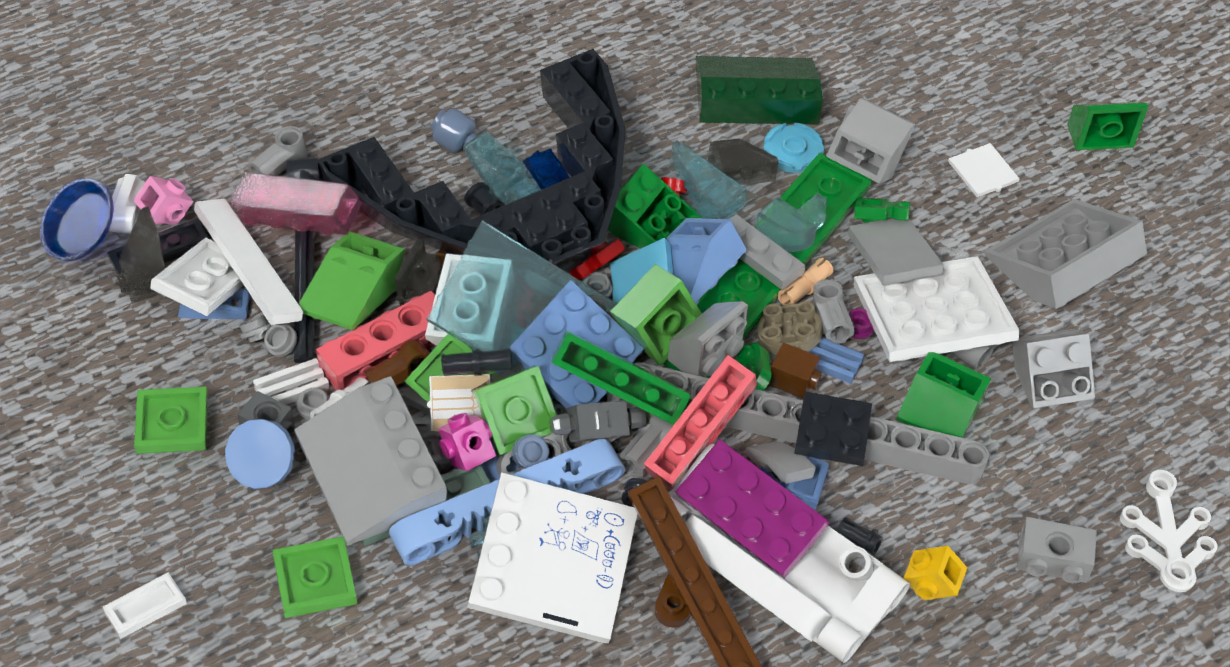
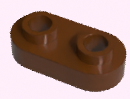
M668 573L656 600L655 616L662 625L676 628L687 623L691 614ZM675 603L679 607L671 608L668 606V604Z

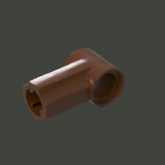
M411 340L401 346L398 354L368 369L365 373L371 383L391 376L398 389L407 384L405 380L430 353L423 342ZM422 358L418 363L411 364L415 359Z

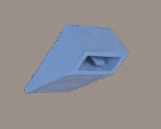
M686 218L666 239L671 244L674 276L682 280L696 305L699 303V299L709 289L717 285L718 279L728 269L734 267L737 264V260L747 251L731 219Z

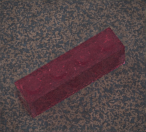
M245 173L229 205L238 214V218L248 225L264 224L277 229L288 227L301 232L311 230L319 231L326 235H332L333 233L347 235L362 202L348 184Z

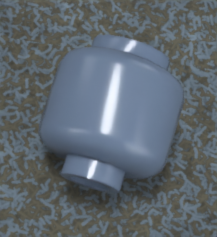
M451 108L447 111L441 110L430 127L433 131V140L451 153H458L462 148L468 151L477 139V135L474 134L475 122L456 108Z

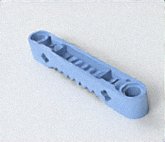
M599 439L511 475L587 494L616 482L624 474L625 467L609 440ZM499 480L397 521L390 528L389 535L404 564L408 566L415 565L453 549L462 540V534L467 538L471 537L472 528H475L480 533L484 532V523L489 522Z

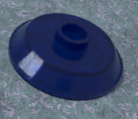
M82 178L68 183L53 196L44 211L40 225L41 242L45 251L50 256L60 261H75L94 251L104 241L111 228L114 212L112 195L105 185L94 179Z

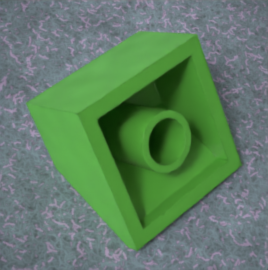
M656 264L610 311L617 323L643 346V351L660 366L668 359L670 339L702 314L682 280Z

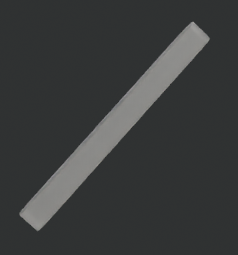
M635 363V365L688 391L691 397L684 411L710 379L651 364ZM754 389L725 427L796 443L803 400ZM870 417L864 460L965 484H974L981 480L989 459V451L982 443Z

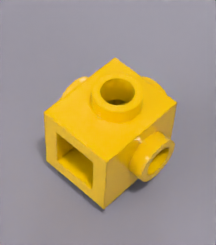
M948 545L915 550L910 558L904 579L910 583V587L923 600L953 597L958 595L968 567Z

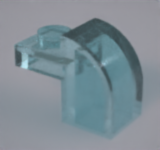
M817 193L797 210L777 197L758 213L756 229L788 252L805 250L814 244L816 230L826 220L827 199Z

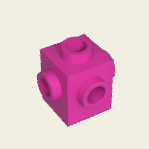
M460 413L449 418L448 424L438 428L442 438L439 441L441 450L445 457L451 460L452 466L468 471L496 456L490 442L492 432L486 421L467 413Z

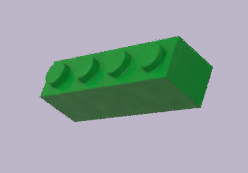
M567 329L550 359L553 364L672 425L680 418L691 397L688 391Z

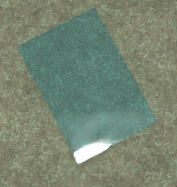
M482 221L472 239L468 242L467 248L442 292L437 296V301L427 316L426 321L473 349L479 348L480 351L502 350L509 348L570 280L614 320L615 318L610 311L617 303ZM512 359L513 370H509L510 372L517 373L524 370Z

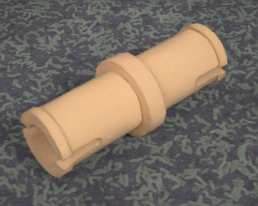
M819 258L802 276L778 292L779 302L782 305L787 303L795 304L805 295L813 294L815 284L833 274L831 263L828 260L824 262V258Z

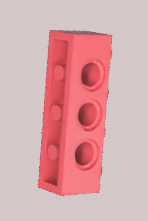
M429 291L421 296H416L404 305L394 310L386 311L380 317L364 325H359L351 332L335 340H329L317 348L319 367L322 368L325 377L334 389L343 390L359 377L369 380L365 371L398 354L401 346L408 341L418 340L423 342L428 350L436 346L425 338L435 299L434 293Z
M727 355L644 463L647 473L654 478L660 476L664 486L670 490L674 489L702 451L715 441L757 386L756 374Z

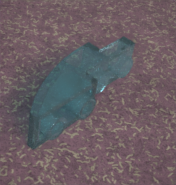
M487 130L463 145L464 152L481 179L489 186L493 195L497 199H501L505 205L541 190L527 177L528 168Z

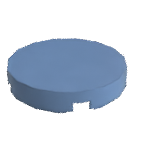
M248 420L237 426L229 436L225 448L226 464L231 475L242 485L253 489L269 488L282 482L291 472L294 463L292 461L295 448L289 432L279 423L271 420Z

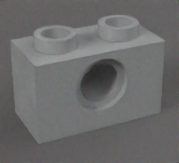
M1026 517L1020 533L1017 569L1027 571L1028 574L1033 576L1048 575L1062 578L1068 583H1087L1095 564L1097 530Z

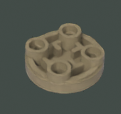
M809 301L785 305L773 303L764 308L763 316L757 325V334L760 345L771 354L777 355L783 342L808 352L820 342L823 336L821 318L818 312L815 311L814 304Z

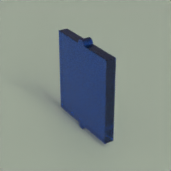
M551 148L542 152L537 150L532 156L522 161L541 190L570 178Z

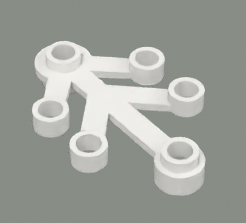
M1156 470L1151 473L1146 489L1149 495L1155 498L1160 527L1145 517L1142 511L1133 505L1124 507L1120 515V521L1128 528L1139 529L1163 547L1166 557L1150 547L1146 538L1141 535L1130 536L1125 549L1130 556L1135 558L1142 557L1160 571L1162 583L1168 589L1175 592H1186L1196 582L1195 568L1204 559L1212 558L1217 551L1218 545L1213 538L1202 536L1198 538L1194 550L1185 558H1182L1180 548L1198 529L1202 530L1208 526L1211 514L1203 507H1195L1191 510L1188 519L1176 529L1170 497L1175 491L1177 480L1173 474L1166 470ZM1126 514H1133L1137 519H1129ZM1194 515L1202 516L1205 521L1197 520ZM1132 543L1141 545L1142 549L1134 548ZM1200 545L1209 546L1211 551L1204 550ZM1173 574H1179L1183 579L1177 578Z

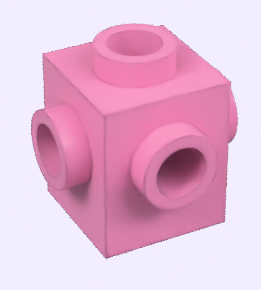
M150 176L133 200L153 223L158 225L165 223L174 226L180 222L194 202L185 192V186L178 180L173 178L166 180Z

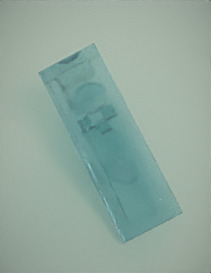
M678 140L673 142L671 164L678 178L685 181L684 188L687 189V195L695 211L703 219H730L744 209L746 188Z

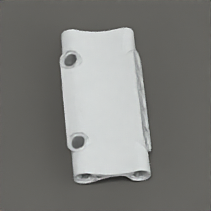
M715 444L708 445L674 489L668 492L706 564L797 632L801 633L811 642H816L841 662H847L878 623L900 603L907 593L910 583L867 553L865 549L856 546L830 526L825 529L785 579H783L676 495L675 491ZM857 557L864 558L866 560L864 569L858 573H851L849 571L850 562Z

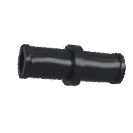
M475 348L469 353L441 355L444 376L474 373V376H482V372L513 370L511 348L480 351L479 348Z

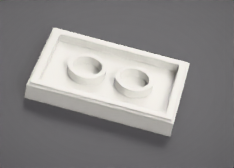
M204 238L152 278L150 289L208 316L242 288L244 284L217 244L208 238Z

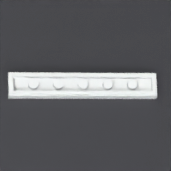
M226 199L196 201L195 213L270 325L301 321L303 310Z

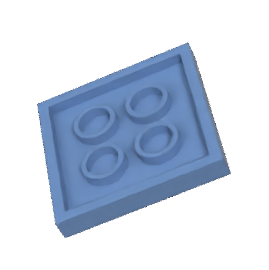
M570 280L509 347L511 348L512 359L523 369L534 365L539 366L548 392L566 409L578 404L598 403L607 392L551 362L550 359L566 329L630 362H633L644 349L643 346Z

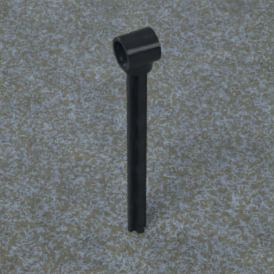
M319 157L289 159L286 164L289 189L295 194L294 299L298 304L314 278V195L318 192L319 188L323 187L317 161L320 159ZM303 314L301 321L294 322V330L297 333V343L294 348L295 363H303L314 359V318Z

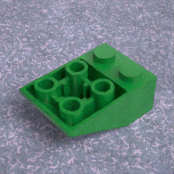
M643 163L621 185L608 231L615 237L641 249L663 238L667 239L686 218H703Z

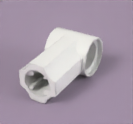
M125 174L123 178L118 179L110 203H104L101 210L100 228L102 231L136 234L137 230H134V228L139 226L140 208L133 200L145 184V181L131 174Z

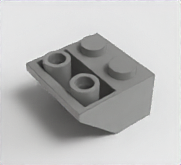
M860 98L838 128L826 157L879 184L893 177L916 124L864 98Z
M743 301L715 303L670 339L668 361L685 373L702 377L713 375L727 355L734 357L744 345V329L747 325L748 305Z
M1069 329L1019 337V340L1012 341L1014 367L1033 409L1095 398L1089 333Z

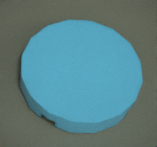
M786 123L769 130L765 136L763 152L766 159L774 167L785 172L800 173L805 170L819 152L824 153V146L820 134L813 128L800 123H794V126H786Z

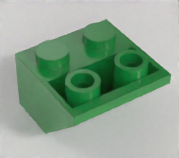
M928 352L913 379L896 420L906 425L963 438L984 401L991 378L938 353Z

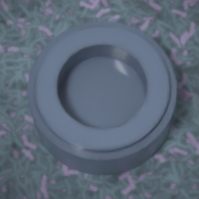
M530 434L521 436L515 441L512 455L515 463L519 467L526 469L546 461L549 449L542 437Z

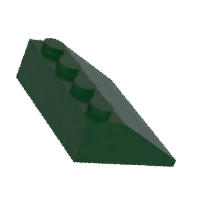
M696 56L699 123H800L819 125L823 98L821 80L812 58Z

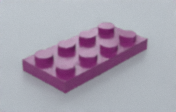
M720 439L675 491L681 500L783 579H785L829 526L827 519Z

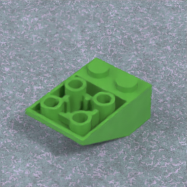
M347 232L331 246L298 305L303 310V314L342 328L354 330L406 281L404 248L354 232Z

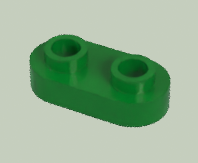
M758 343L745 345L738 353L736 360L756 374L757 386L754 389L764 391L771 379L769 352Z

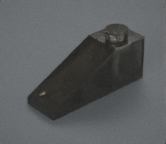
M149 206L142 208L119 258L121 273L116 274L121 293L128 292L131 303L163 295L150 289L152 278L162 272L165 266L158 231Z

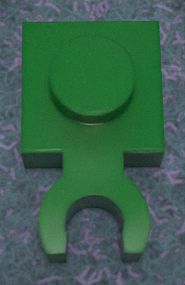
M859 198L855 204L854 218L862 219L864 223L886 220V218L908 220L910 202H889V199Z

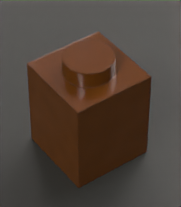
M783 342L771 365V379L768 385L803 399L805 391L808 392L809 389L816 390L822 376V371L818 370L820 356Z

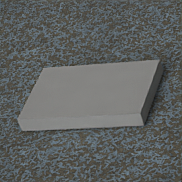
M909 217L908 220L890 218L852 225L848 228L850 239L882 285L943 274L944 264Z

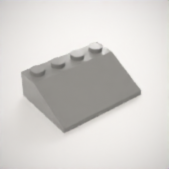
M1073 199L985 250L984 254L1032 300L1057 309L1065 306L1067 302L1080 294L1088 292L1090 288L1100 282L1111 278L1113 274L1123 268L1134 264L1136 260L1147 254L1143 221Z
M391 376L357 388L294 429L295 435L347 546L388 531L397 521L446 501L447 487Z

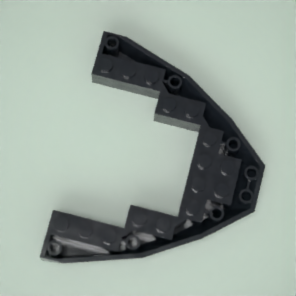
M591 49L540 70L543 98L568 128L556 134L558 160L571 176L547 188L471 219L444 181L413 192L375 137L318 159L323 186L328 190L339 193L345 202L395 234L439 250H444L449 254L511 261L512 269L530 271L532 273L539 272L604 243L621 189L626 133L608 65L594 49Z

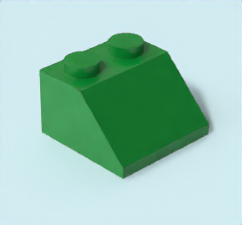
M1122 102L1073 105L1067 126L1075 150L1134 148L1148 109L1147 103Z

